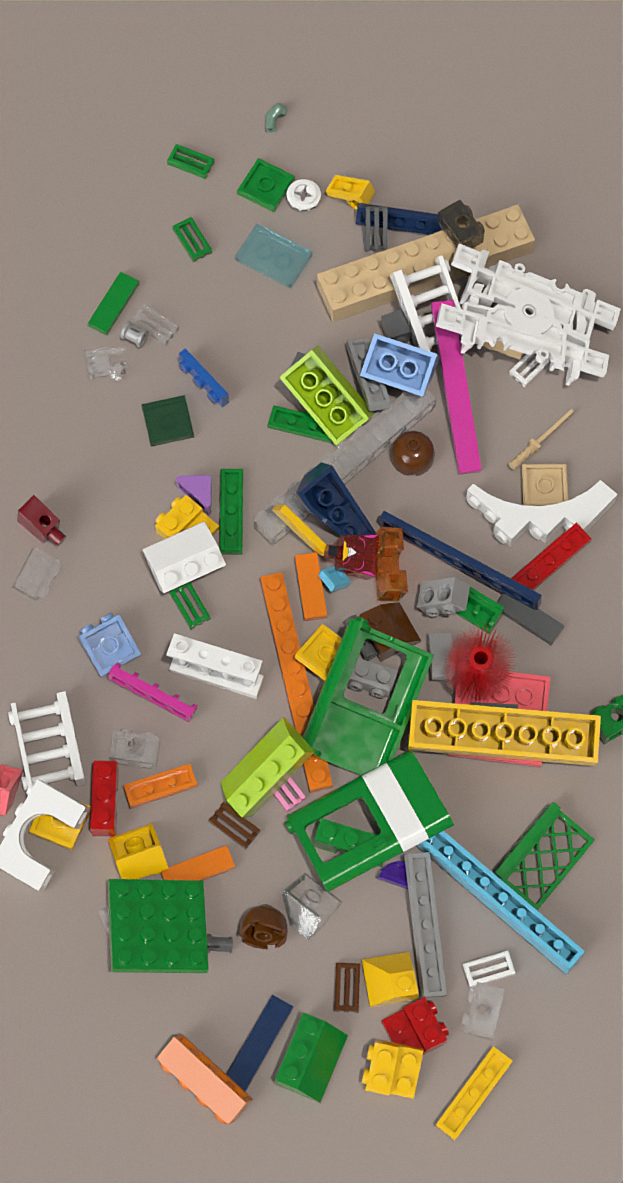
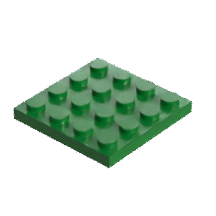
M108 880L111 972L207 974L209 965L203 881Z

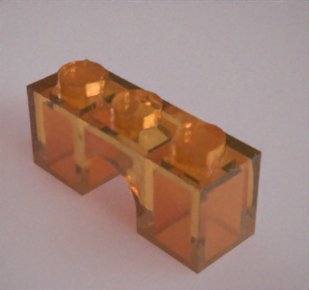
M380 527L374 534L377 536L372 538L377 600L400 601L408 592L406 570H399V557L404 550L402 528Z

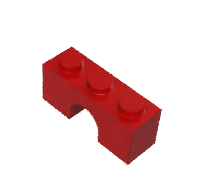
M93 761L90 825L93 836H116V794L119 785V766L117 761Z

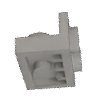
M358 658L347 685L355 691L361 692L365 690L371 692V695L377 698H390L398 670Z

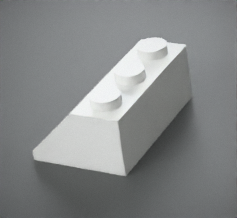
M201 522L142 549L156 583L163 593L226 565L219 547L205 522Z

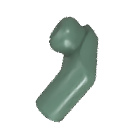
M282 103L274 104L266 113V132H275L276 118L286 115L287 107L282 105Z

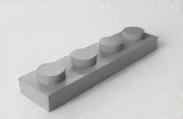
M369 339L347 340L346 348L368 411L390 409L391 401L385 384L360 376L370 347Z

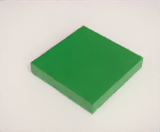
M258 158L237 189V194L275 212L286 195L289 186L295 181V176Z

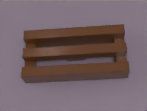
M224 802L215 811L213 817L211 816L209 819L212 825L245 850L260 833L259 828L244 817L242 818ZM223 812H227L229 815H231L233 818H235L237 821H239L253 833H248L237 823H235L233 820H231L229 817L223 814ZM221 818L223 821H225L227 824H229L231 827H233L235 830H237L239 833L247 838V841L245 842L244 840H242L240 837H238L236 834H234L232 831H230L228 828H226L224 825L218 822L217 819Z
M336 963L335 1012L359 1013L360 963ZM341 968H346L344 1006L340 1005ZM350 969H355L354 1006H349Z

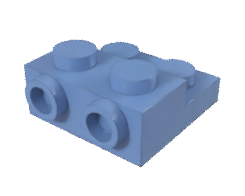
M113 613L102 617L100 619L101 624L95 627L90 624L80 630L82 634L77 636L100 677L109 673L116 662L123 665L141 655L120 614L114 616Z

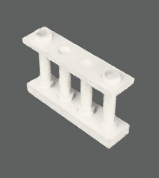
M443 256L434 259L435 266L406 275L403 274L402 270L390 274L401 309L411 330L414 346L426 351H430L432 346L437 344L436 335L430 338L428 336L425 337L422 329L425 327L424 325L434 322L433 315L431 313L423 317L418 316L415 309L417 304L447 294L448 300H454V306L461 309L448 273L451 271L447 259L444 260ZM438 273L440 274L443 286L416 296L410 295L408 289L410 283Z
M174 633L166 654L173 658L169 668L171 673L257 699L264 679V675L259 674L263 663L262 660Z
M65 691L56 693L58 701H55L54 704L18 712L16 703H11L12 711L8 712L10 724L16 727L26 775L22 777L24 791L28 790L33 782L36 783L37 779L51 783L70 778V780L75 779L77 787L86 785ZM54 713L56 715L61 714L62 722L58 723L59 726L24 734L22 732L20 721ZM61 735V737L66 736L67 744L63 745L62 748L27 755L26 742ZM64 756L71 760L72 766H68L66 770L35 777L31 775L29 764Z

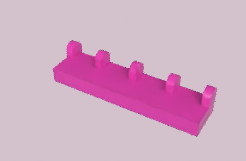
M116 662L115 666H112L108 675L109 680L190 722L198 705L193 704L189 706L178 700L180 695L175 694L174 697L158 689L159 684L155 683L152 686L139 679V673L134 672L131 675L120 669L121 664Z

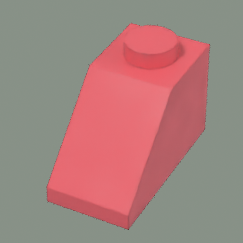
M3 764L0 765V815L6 816L13 805L23 770Z

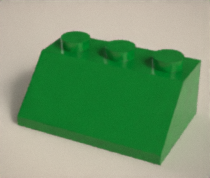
M303 1012L275 1078V1085L321 1103L348 1035L328 1022Z

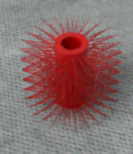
M483 628L481 635L477 631L472 640L469 637L470 635H468L469 640L467 644L462 639L461 643L463 645H454L457 649L450 652L453 654L450 655L452 657L445 659L451 661L445 663H450L451 665L446 666H450L449 668L452 670L443 671H453L455 674L452 675L456 681L454 686L456 687L460 684L462 685L460 690H465L462 701L470 687L469 697L473 683L472 697L476 685L475 702L477 696L481 700L486 691L489 693L488 696L491 691H494L492 693L495 694V690H499L494 684L503 685L501 682L505 683L504 681L507 680L504 678L509 679L506 676L511 674L507 672L511 671L508 670L510 667L506 666H514L507 664L512 662L502 663L510 661L504 659L516 657L502 656L505 649L506 652L512 649L507 650V647L504 648V643L498 647L496 644L499 639L493 641L494 634L490 641L488 637L484 647L485 634L482 645Z

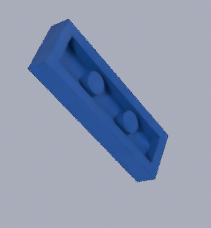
M186 348L179 353L180 368L186 374L189 372L194 377L193 381L199 388L203 387L208 392L207 395L210 400L215 404L218 403L223 408L229 403L228 392Z

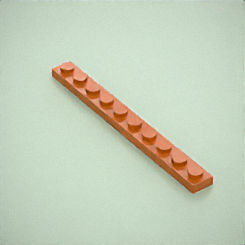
M280 572L261 576L260 580L295 730L303 737L313 713L314 704L305 666L294 658L300 649L283 573ZM311 755L303 763L310 793L333 788L327 761Z

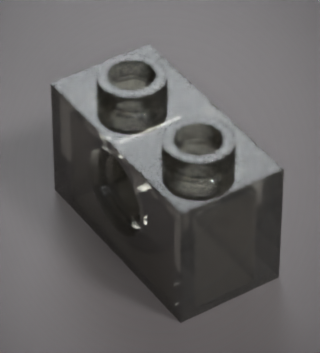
M461 200L438 212L437 223L456 248L459 243L472 249L483 243L484 226L480 221L477 222L470 207L464 205ZM458 225H466L467 227L462 228Z

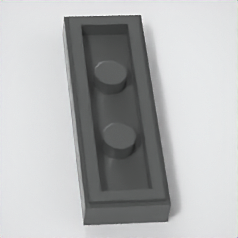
M505 593L497 602L505 607L503 615L551 646L564 629L565 625L540 609L534 610Z

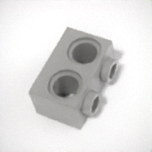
M457 577L421 582L417 608L424 611L430 617L465 611L470 584Z

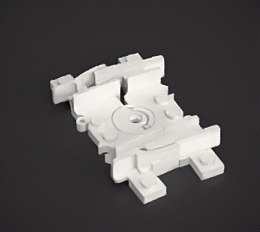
M459 243L451 265L471 273L459 302L463 306L462 309L442 303L439 308L436 326L462 335L460 353L465 354L466 351L473 347L474 343L477 344L478 349H481L484 342H489L494 347L496 341H501L504 344V351L511 349L528 355L536 353V361L539 363H544L549 358L551 361L549 371H553L555 368L564 371V368L568 367L565 382L567 386H570L579 378L580 371L602 378L606 375L609 355L589 349V339L594 323L613 330L617 324L620 308L600 300L594 302L596 294L591 290L584 289L581 293L571 289L568 284H565L563 289H559L555 285L556 279L548 280L531 272L525 274V266L521 263H517L512 268L509 263L499 260L496 265L490 266L489 269L484 268L489 251L482 250L479 252ZM484 284H485V285H488V286L484 289L483 293H481V291H482V289H483V287H484ZM493 302L497 303L494 308L490 307ZM525 310H529L532 315L527 314Z

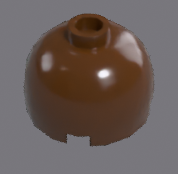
M406 431L398 435L392 444L390 452L391 462L395 469L403 475L416 474V476H420L433 465L435 456L433 443L422 432Z
M263 904L253 907L245 913L240 925L239 935L240 937L241 935L243 936L245 944L253 948L268 949L267 945H275V948H279L287 940L288 924L283 913L271 905Z

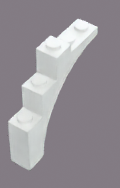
M601 480L583 494L571 500L553 505L527 506L506 502L487 494L475 484H472L467 490L466 495L467 502L471 507L482 511L484 517L490 523H496L493 532L496 539L502 544L506 543L509 547L527 529H529L530 534L535 539H541L544 543L562 525H564L567 531L577 522L587 532L610 509L617 498V493Z

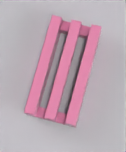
M291 777L286 782L299 798L295 799L285 784L280 788L292 803L288 805L278 790L273 794L286 812H289L306 799V796Z

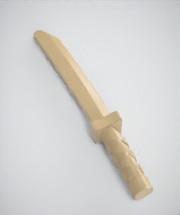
M570 409L536 441L532 438L525 450L508 463L510 468L515 470L530 455L539 453L540 444L572 416L574 411Z

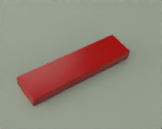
M576 522L511 579L534 591L589 544L592 539Z

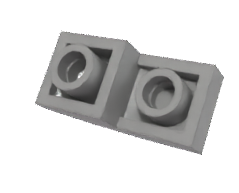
M428 633L429 652L434 654L430 665L432 680H451V676L448 677L447 675L455 673L453 671H443L452 670L449 668L450 666H446L451 664L445 663L451 662L445 659H450L448 657L453 655L450 653L453 652V645L450 644L452 643L451 633Z

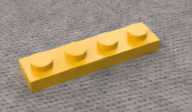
M493 1046L435 1126L456 1141L513 1061Z

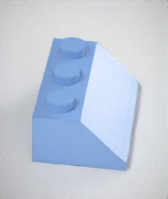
M374 333L360 376L423 397L433 378L440 357L436 353Z

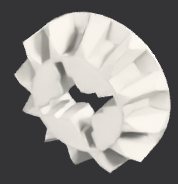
M297 180L287 190V201L291 204L292 208L295 207L299 211L306 209L310 211L312 207H317L319 200H321L320 188L311 180ZM306 190L308 197L301 201V196L299 195H302Z

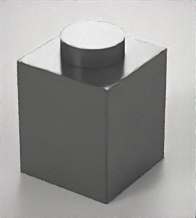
M402 309L381 316V327L385 337L405 344L410 341L411 330Z

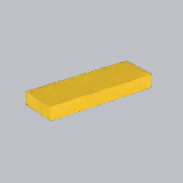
M276 504L272 511L312 550L320 556L328 555L329 546L285 504Z

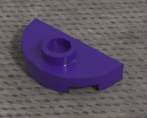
M395 861L387 864L380 870L377 876L378 879L408 889L405 862Z

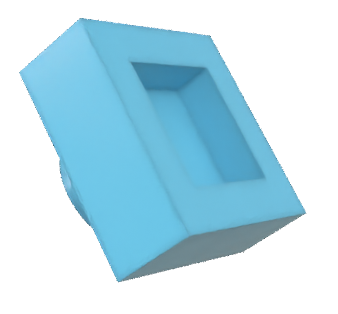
M338 565L322 569L318 575L331 592L346 588L351 582Z

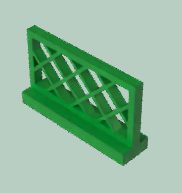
M555 802L547 806L493 872L537 911L595 841V839L560 810L561 807ZM558 817L566 823L567 832L555 833L554 822ZM571 835H580L587 842L582 848H573ZM555 836H567L569 849L556 850ZM542 837H551L552 850L540 851L539 840ZM536 845V851H531ZM569 852L570 863L567 866H558L557 853ZM553 853L554 867H542L541 854ZM536 854L538 868H526L525 857ZM521 863L522 869H516ZM559 869H564L559 875ZM555 870L556 880L551 884H544L542 871ZM538 871L540 884L527 885L526 872ZM522 872L523 886H514L507 879L512 873ZM544 887H549L548 890L545 892ZM528 888H540L541 898L536 904L529 898Z

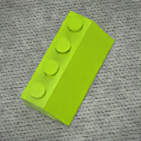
M318 345L279 377L335 445H338L374 414L373 411H368L366 402Z
M285 717L221 781L227 802L242 818L253 816L315 752Z

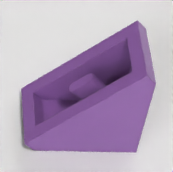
M211 475L178 476L176 478L177 488L203 509V512L209 516L212 513Z

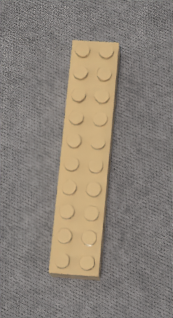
M519 204L318 273L317 287L332 322L398 300L390 274L402 270L403 274L409 275L435 266L434 259L439 256H443L444 260L447 259L451 271L448 273L451 281L470 275L471 273L451 265L459 243L479 252L482 250L489 251L484 268L496 265L499 260L507 262L533 253L535 239ZM438 273L410 283L408 289L410 295L443 283Z

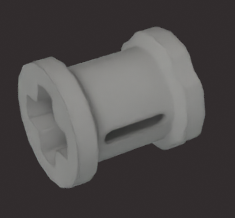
M128 321L121 331L120 338L123 340L128 339L136 343V346L140 348L145 344L149 331L146 329L141 330Z

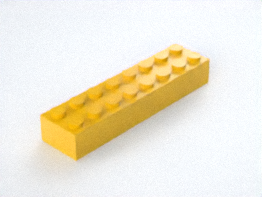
M412 700L408 750L596 766L598 763L601 716Z

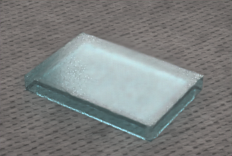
M256 224L235 255V260L291 289L311 259L312 252Z

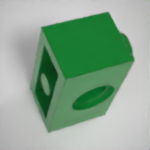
M623 694L616 697L611 705L607 707L601 705L593 710L592 715L601 716L600 739L603 744L623 735ZM611 714H620L622 716V720H614L611 717Z

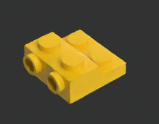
M187 495L183 498L177 497L171 504L172 509L167 514L165 512L161 513L155 521L157 523L155 525L156 532L164 539L201 522L206 523L212 536L220 529L219 525L203 512V509Z
M376 1039L375 1045H370L367 1059L371 1060L370 1069L364 1070L362 1083L366 1084L365 1090L414 1099L424 1049Z

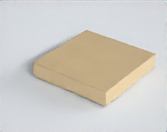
M522 464L523 505L544 506L568 500L566 464Z

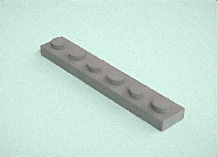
M430 852L406 854L404 858L421 998L444 997L447 995Z

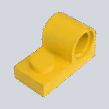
M335 175L325 191L329 197L347 200L348 204L355 210H357L358 203L370 204L376 193L370 181Z

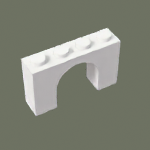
M37 779L36 783L33 782L29 786L26 793L28 797L25 802L21 803L16 809L14 822L10 823L3 833L5 838L0 845V869L38 891H45L56 870L35 859L28 852L24 839L28 825L41 815H52L69 826L79 829L91 808L48 783Z

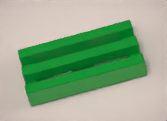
M175 144L167 159L168 165L203 179L207 178L211 166L215 163L214 158ZM179 152V153L184 154V155H187V156H189V157L186 158V157L181 156V155L176 154V153ZM194 159H197V160L202 161V162L207 163V164L204 165V164H202V163H199V162L195 161Z
M192 217L173 225V231L193 263L198 258H204L207 253L208 255L212 254L211 247ZM187 224L191 226L199 241L203 245L204 249L201 250L196 240L192 236L191 232L187 228ZM179 228L183 229L197 253H194Z
M190 582L169 591L190 630L194 629L197 625H202L204 621L211 620L210 615ZM187 587L203 616L199 617L184 588ZM179 591V593L181 594L183 600L185 601L190 612L195 618L194 621H192L176 592Z

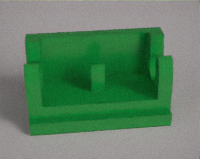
M470 587L466 610L456 612V614L491 634L490 631H493L503 616L505 607Z

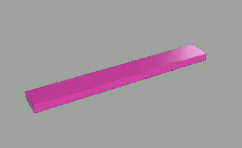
M454 300L432 302L431 309L458 473L481 472L482 468L463 354L460 353L459 333L436 326L441 304L455 307Z

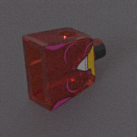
M379 535L342 536L337 539L336 546L328 544L325 546L324 556L325 558L335 559L336 571L364 580H370L376 577Z

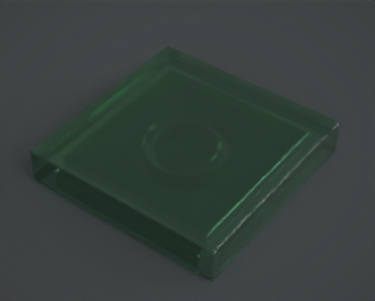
M185 395L141 404L151 447L194 438Z

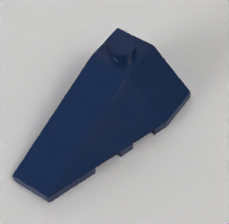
M320 462L304 475L296 493L310 513L360 550L364 549V546L366 547L378 537L332 465ZM366 535H377L374 538L365 537ZM360 538H362V539H369V540H368V541H365V544H364V542L358 541V540H355V539H360Z

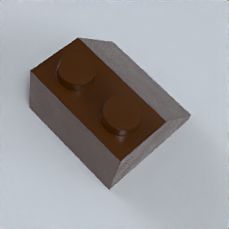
M400 602L380 604L360 614L361 618L369 621L368 625L372 629L412 646L421 642ZM370 640L378 652L377 656L380 662L400 653Z

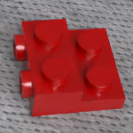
M425 997L382 1020V1024L391 1042L424 1049L423 1055L447 1044L446 1036L449 1035V1032L443 1022L438 1023L435 1017L438 1011L433 1001L427 1002Z

